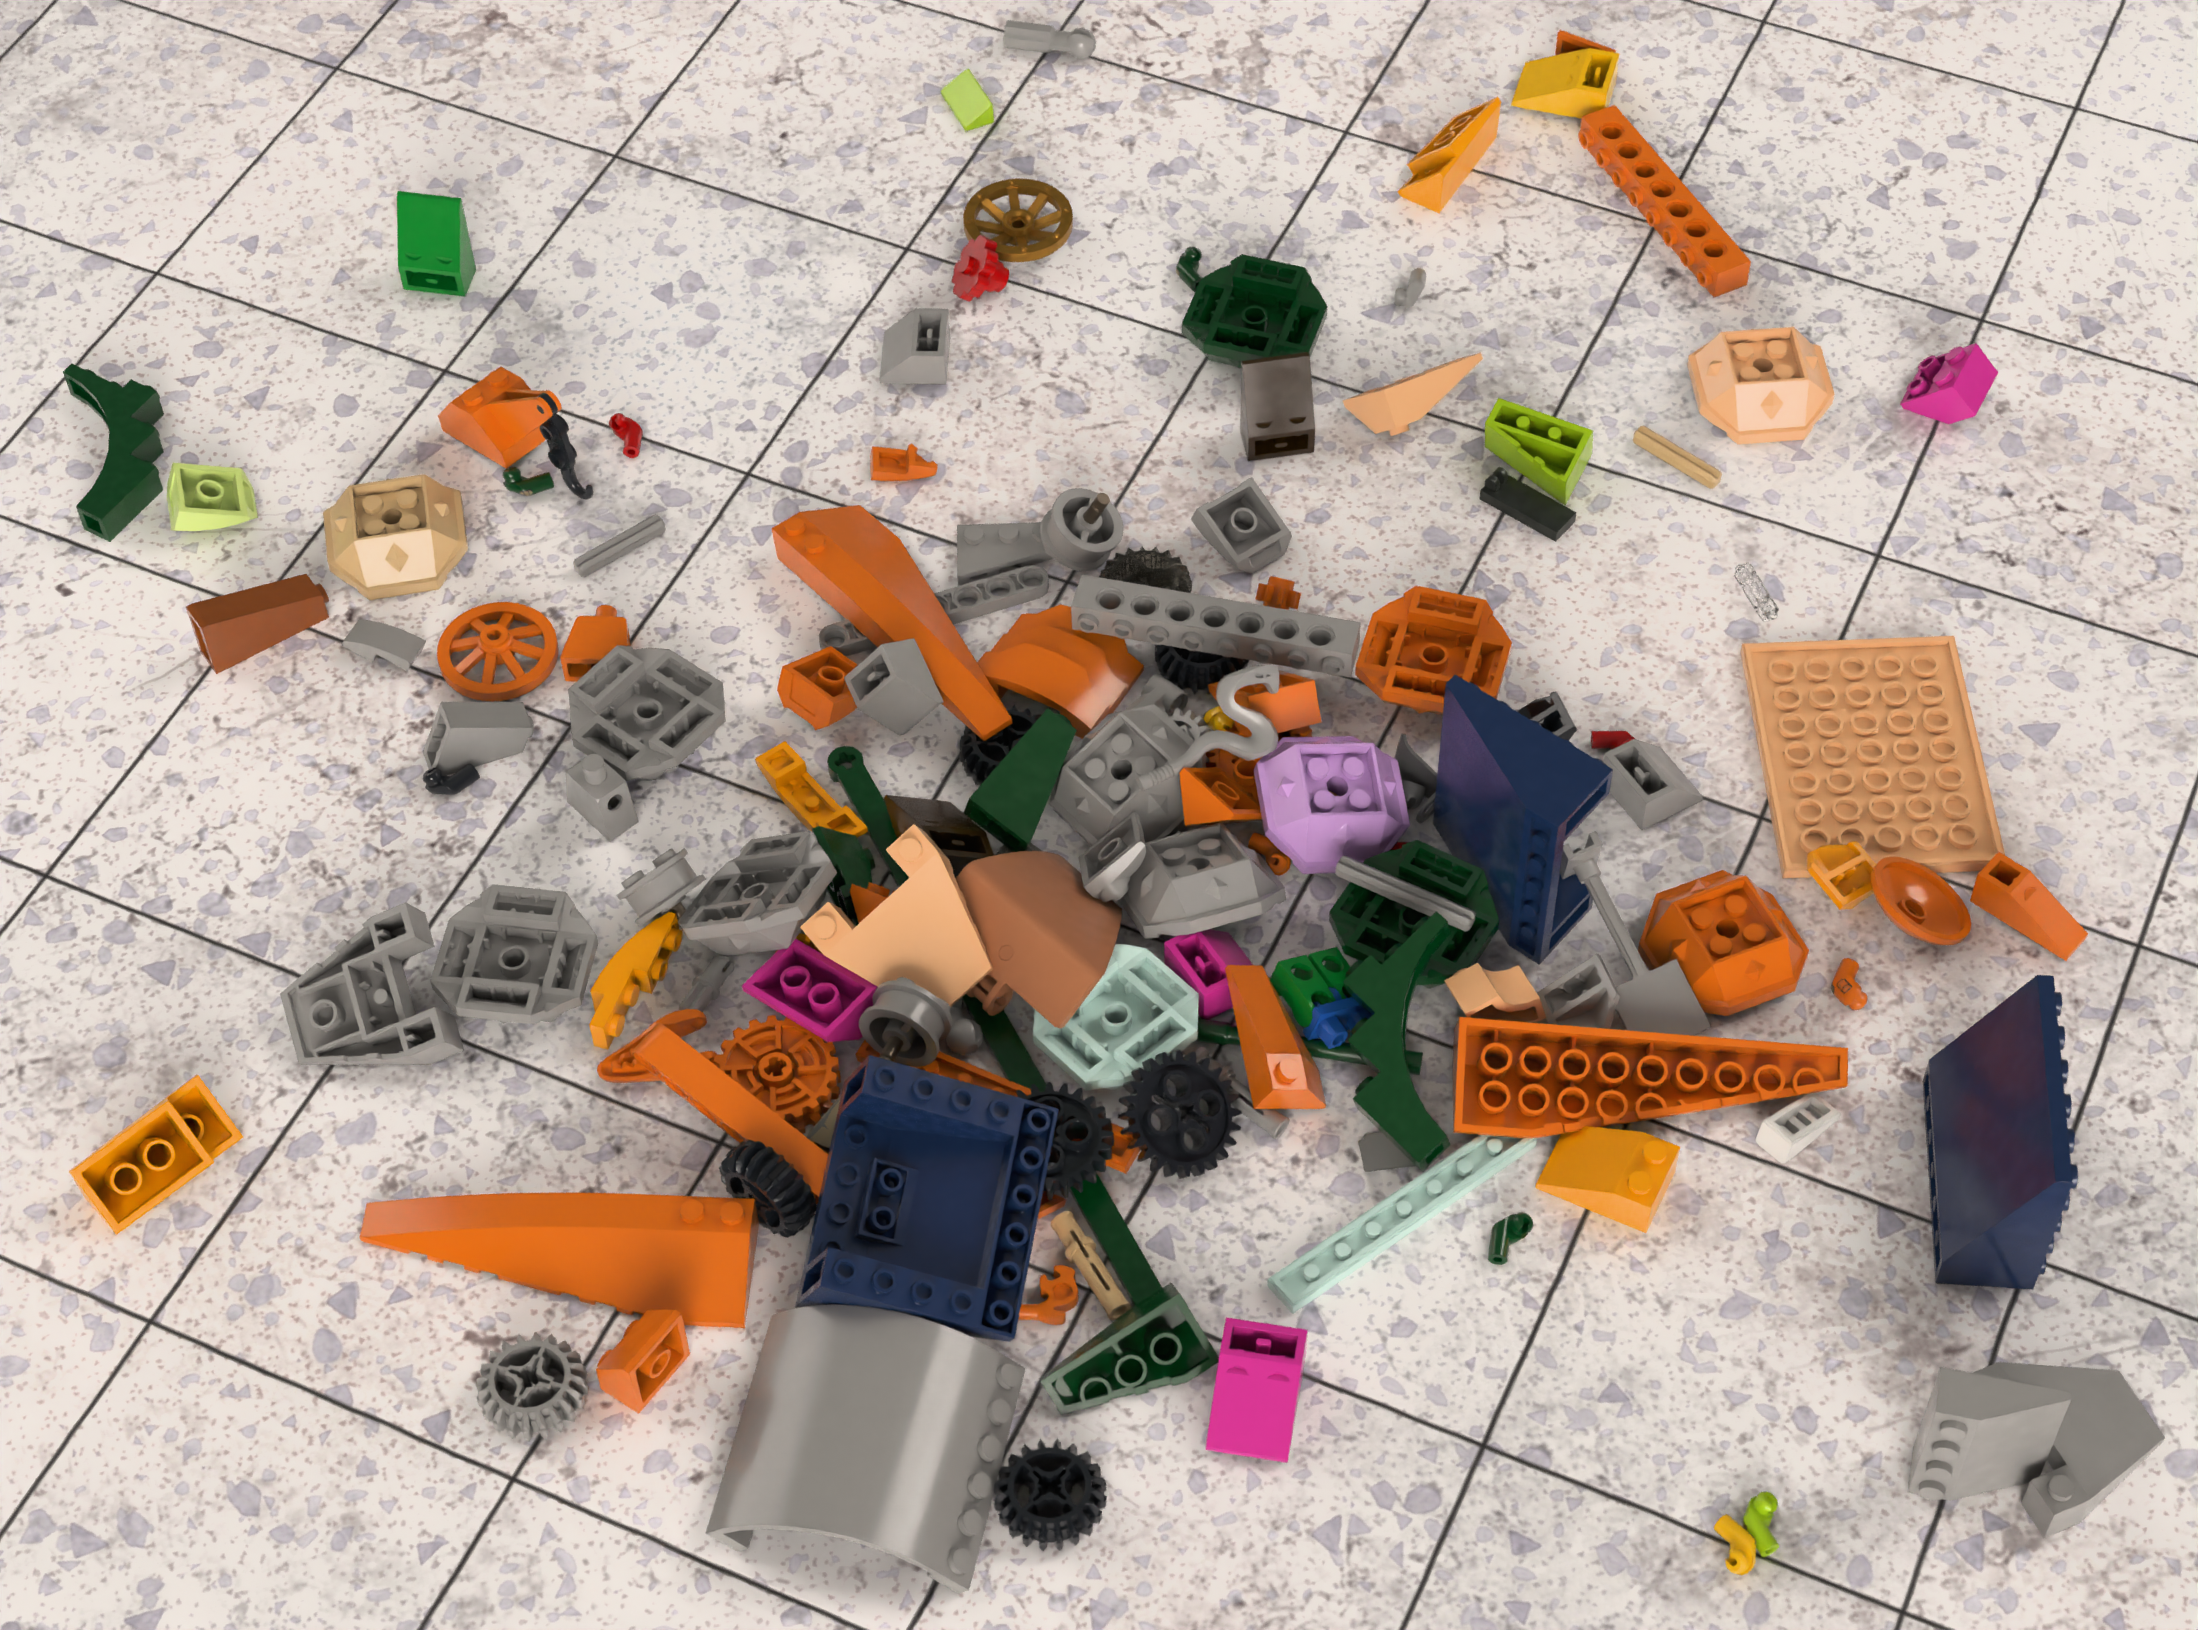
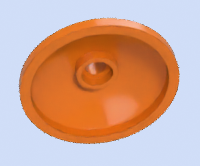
M1895 856L1881 859L1872 869L1871 885L1874 896L1888 919L1901 931L1916 939L1934 945H1955L1962 942L1969 934L1971 918L1964 902L1955 890L1936 873L1915 861Z

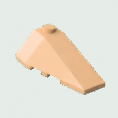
M1477 353L1425 370L1423 373L1395 381V383L1343 400L1344 407L1375 434L1389 431L1390 436L1406 432L1410 430L1408 424L1420 420L1483 359L1482 354Z

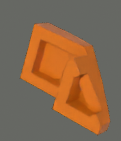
M912 443L908 445L907 451L872 446L870 453L871 480L906 481L936 475L938 466L934 461L927 462L917 454L918 448Z

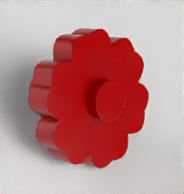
M979 235L976 240L971 239L963 248L960 256L961 259L955 264L952 276V283L955 284L953 294L958 298L971 302L974 297L979 298L984 291L990 293L993 291L1001 292L1006 286L1009 279V269L1004 267L1002 262L998 261L999 255L995 253L997 243L992 239Z

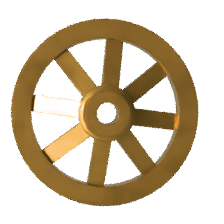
M1007 179L982 188L968 201L963 215L964 232L968 241L971 239L976 240L979 235H983L981 232L998 234V236L991 239L997 243L995 253L999 255L998 260L1005 262H1028L1044 258L1057 251L1066 243L1073 228L1072 208L1065 195L1055 187L1033 179ZM1018 194L1036 197L1028 210L1020 209ZM1008 196L1010 210L1004 213L991 201ZM1047 202L1052 204L1057 210L1036 219ZM981 209H983L998 223L977 220L976 218ZM1060 222L1054 232L1041 231V229ZM1030 240L1040 241L1031 245L1027 244Z

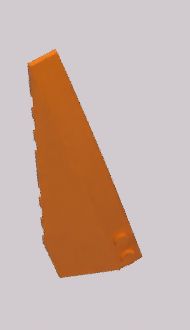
M861 505L799 512L771 528L777 558L846 620L848 619L873 644L879 647L885 643L915 639L944 701L942 705L978 737L985 741L1013 724L1010 714L902 541Z
M1459 1017L1454 1028L1453 1133L1532 1139L1581 1131L1583 1126L1601 1128L1846 1088L1848 1086V1048Z
M622 1193L476 1194L367 1203L360 1240L409 1254L411 1251L427 1255L428 1260L443 1263L444 1260L463 1265L465 1270L479 1274L481 1271L497 1274L498 1279L556 1295L566 1293L577 1296L581 1302L595 1305L596 1302L616 1307L618 1312L632 1316L634 1312L644 1315L647 1310L675 1309L682 1314L684 1325L745 1328L759 1220L755 1199Z

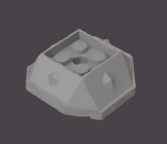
M617 645L568 689L573 746L586 755H600L626 781L636 778L656 780L667 769L677 767L689 755L694 754L695 749L726 722L723 682L670 649H633L632 646Z
M1155 704L1108 714L1067 753L1052 789L1049 804L1090 846L1095 844L1134 811L1140 817L1145 843L1175 835L1177 831L1181 832L1186 827L1184 823L1180 774L1145 791L1140 790L1136 778L1177 759L1186 753L1195 741ZM1206 754L1192 768H1206ZM1131 772L1127 778L1119 780L1123 774Z
M1220 822L1183 833L1177 831L1175 835L1146 842V855L1139 868L1130 876L1129 890L1121 898V905L1144 939L1158 938L1162 934L1170 936L1194 934L1262 915L1272 909L1276 903L1284 902L1286 894L1285 887L1261 855L1255 850L1247 848Z
M811 831L751 839L740 850L741 853L738 857L727 862L711 877L678 920L686 937L690 941H699L723 956L788 949L802 929L800 927L818 911L819 905L825 899L828 885L837 874L831 860Z
M492 884L480 894L479 899L468 904L449 919L431 976V986L433 991L457 1016L498 1020L503 1024L506 1022L535 1024L540 1021L552 1022L562 1013L582 1005L598 946L597 936L585 918L576 909L575 904L566 892Z

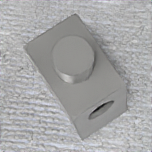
M587 755L565 773L567 803L609 842L639 822L626 781L600 755Z

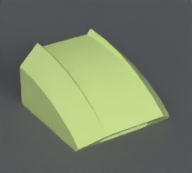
M172 463L167 482L166 499L171 524L170 530H211L258 518L254 489L241 468Z

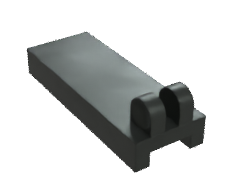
M1498 467L1493 472V475H1490L1485 480V486L1480 490V500L1555 542L1576 520L1577 512L1511 477L1502 467Z

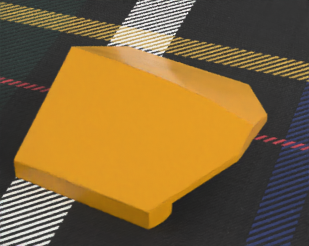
M1857 841L1849 842L1847 845H1823L1807 854V871L1839 910L1852 909L1873 894L1871 872L1876 863Z

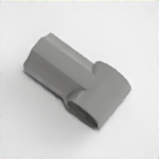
M1156 674L1147 681L1141 696L1125 710L1155 704L1160 710L1165 711L1171 717L1176 708H1180L1181 711L1184 710L1189 696L1188 693L1165 677Z

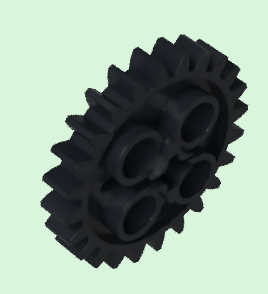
M1181 1050L1173 1051L1169 1056L1166 1052L1155 1055V1060L1150 1058L1143 1061L1144 1069L1137 1068L1131 1072L1135 1081L1123 1084V1087L1130 1095L1121 1097L1118 1100L1119 1103L1127 1106V1111L1118 1114V1118L1128 1121L1129 1126L1120 1131L1122 1135L1132 1134L1133 1140L1128 1144V1150L1139 1147L1141 1152L1138 1155L1137 1161L1141 1162L1150 1158V1171L1153 1172L1163 1167L1164 1177L1173 1176L1176 1171L1179 1179L1190 1177V1173L1196 1177L1205 1174V1169L1209 1171L1217 1168L1216 1159L1220 1161L1229 1157L1224 1147L1229 1148L1237 1143L1229 1134L1241 1130V1126L1232 1122V1117L1242 1114V1111L1231 1108V1102L1239 1098L1238 1094H1227L1226 1089L1231 1085V1079L1223 1082L1218 1079L1222 1072L1221 1067L1211 1071L1208 1070L1210 1058L1208 1057L1196 1063V1052L1185 1054L1184 1058ZM1168 1079L1176 1087L1175 1096L1171 1095L1167 1089ZM1152 1096L1159 1104L1152 1101ZM1200 1099L1207 1103L1208 1115L1201 1111ZM1152 1113L1158 1116L1160 1120V1130H1156L1151 1123ZM1200 1124L1206 1126L1208 1128V1132ZM1185 1132L1193 1140L1192 1149H1189L1184 1142Z
M1048 1082L1045 1091L1042 1092L1039 1091L1035 1084H1032L1031 1094L1027 1096L1021 1090H1017L1016 1093L1019 1098L1059 1109L1049 1157V1163L1055 1164L1047 1168L1043 1191H1046L1047 1199L1052 1200L1054 1191L1060 1190L1064 1198H1068V1188L1072 1186L1080 1193L1083 1192L1084 1179L1095 1184L1097 1182L1096 1171L1106 1172V1160L1112 1159V1146L1114 1145L1111 1118H1106L1105 1107H1096L1095 1096H1090L1083 1100L1082 1088H1078L1073 1094H1069L1067 1083H1064L1059 1091H1054L1052 1083ZM1077 1138L1083 1139L1081 1141H1072Z

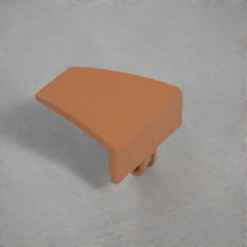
M1019 851L989 856L970 862L956 877V881L963 892L967 902L966 906L973 923L978 929L993 970L966 994L969 997H976L983 1004V1010L990 1016L1000 1013L1009 1004L1014 990L1054 1027L1064 1028L1105 974L1119 934L1122 908L1112 900L1103 902L1101 899L1094 898L1083 887L1081 872L1059 854L1044 851Z

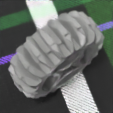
M536 1331L529 1341H525L518 1334L517 1343L512 1346L503 1340L501 1346L503 1352L490 1351V1363L481 1364L480 1372L482 1377L477 1378L476 1382L478 1390L477 1401L479 1407L483 1409L484 1418L488 1422H493L494 1428L499 1433L506 1429L508 1436L512 1439L520 1432H523L524 1438L528 1441L531 1440L535 1432H540V1435L546 1439L548 1429L552 1427L562 1433V1421L575 1422L576 1413L574 1409H583L585 1403L583 1396L588 1394V1384L586 1381L588 1375L579 1353L571 1351L570 1345L566 1340L557 1344L556 1337L552 1334L544 1341H541V1337ZM550 1368L557 1370L564 1376L562 1384L555 1382L554 1377H550ZM502 1389L509 1390L510 1394L515 1397L514 1405L507 1403L501 1398Z

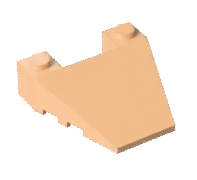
M913 824L886 849L889 855L909 876L908 880L857 926L854 925L841 908L828 901L800 928L824 956L874 985L879 986L886 981L905 977L912 980L916 985L928 990L937 998L946 1001L951 1008L991 972L993 966L978 929L973 923L966 906L967 902L958 886L950 860L925 831Z

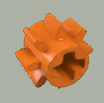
M1269 576L1267 585L1259 583L1255 599L1262 601L1263 606L1289 610V608L1298 609L1301 593L1293 591L1294 581Z

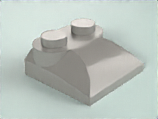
M1135 811L1078 857L1083 887L1094 898L1101 899L1103 902L1110 900L1118 901L1127 893L1130 876L1139 868L1146 855V845L1140 817Z

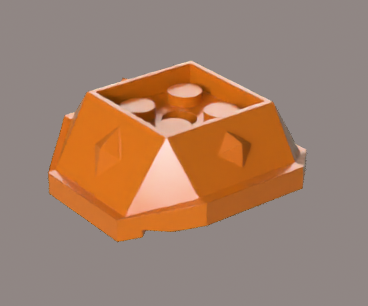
M1416 585L1405 592L1403 597L1386 604L1372 614L1356 663L1355 676L1384 703L1412 708L1419 714L1431 712L1443 715L1445 686L1454 675L1467 682L1474 683L1480 690L1493 698H1498L1511 653L1512 642L1501 624L1493 616V611L1485 599Z
M1724 870L1657 893L1638 946V952L1649 970L1658 968L1676 959L1704 1013L1729 1016L1794 992L1809 954L1808 947L1771 893L1757 887L1746 875H1732Z

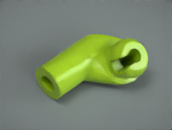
M1765 1491L1751 1498L1742 1519L1743 1528L1754 1536L1756 1549L1762 1557L1771 1555L1779 1548L1778 1542L1768 1529L1774 1515L1773 1512L1778 1508V1501L1773 1494Z

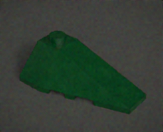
M820 826L812 828V834L837 871L836 876L828 885L827 892L833 904L841 908L854 925L857 926L859 923L851 898L850 888L852 884L867 889L869 882L872 883L871 870L876 868L872 853L868 847L863 849L854 835Z
M1171 1282L1136 1304L1039 1380L1060 1414L1063 1415L1106 1404L1112 1399L1131 1394L1137 1396L1148 1393L1151 1389L1172 1384V1386L1187 1383L1217 1364L1219 1357L1183 1297Z

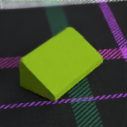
M969 69L964 70L941 90L942 97L965 132L994 123L993 105Z

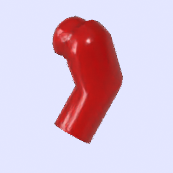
M1591 731V749L1612 750L1635 738L1627 731Z

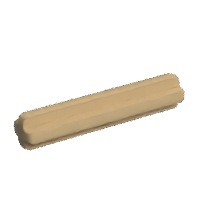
M1640 426L1635 431L1633 437L1634 444L1709 489H1714L1720 483L1722 477L1720 470L1646 426Z

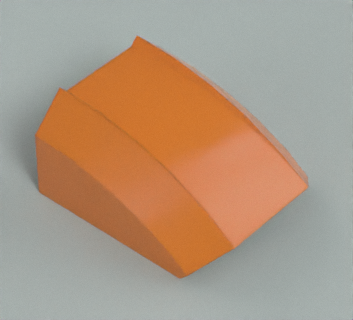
M829 646L782 666L777 691L784 708L788 707L813 725L814 730L827 727L841 720L857 709L844 679L857 664L832 646Z

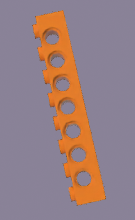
M1615 105L1582 116L1581 129L1578 133L1581 146L1587 149L1595 158L1598 166L1608 173L1615 186L1620 187L1626 194L1632 206L1638 208L1646 218L1647 223L1654 227L1661 235L1664 243L1671 247L1679 256L1681 263L1688 267L1697 277L1699 284L1705 287L1713 297L1746 286L1751 265L1750 259Z

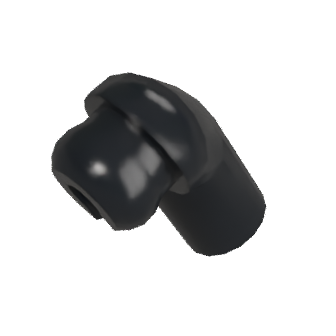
M471 764L466 765L452 776H442L441 770L431 768L423 774V781L426 783L425 788L429 792L445 795L458 794L480 778L478 771Z

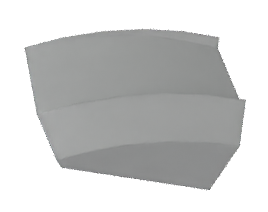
M1252 477L1211 503L1207 502L1198 507L1191 518V521L1220 555L1236 568L1250 574L1284 556L1292 538L1290 530Z

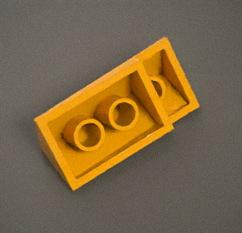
M1496 97L1454 116L1407 164L1413 176L1397 191L1399 195L1440 213L1496 139L1501 107L1500 99Z
M195 1075L68 1172L85 1199L117 1235L212 1165L214 1158L242 1139L243 1136L201 1078Z

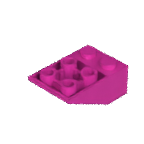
M1226 1317L1219 1353L1206 1450L1288 1463L1306 1359L1308 1330Z

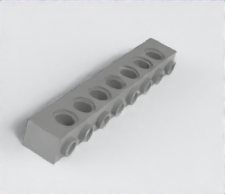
M1081 574L1071 605L1072 629L1086 633H1098L1121 639L1149 642L1155 645H1166L1190 651L1218 654L1224 657L1270 663L1299 670L1304 669L1327 673L1332 676L1338 675L1351 678L1360 641L1361 622Z

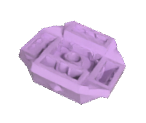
M1354 736L1283 737L1277 743L1276 750L1263 756L1254 768L1265 836L1280 851L1293 860L1292 863L1302 874L1335 873L1336 865L1342 856H1347L1363 863L1367 858L1391 851L1410 826L1398 760L1383 753L1374 743L1363 742Z

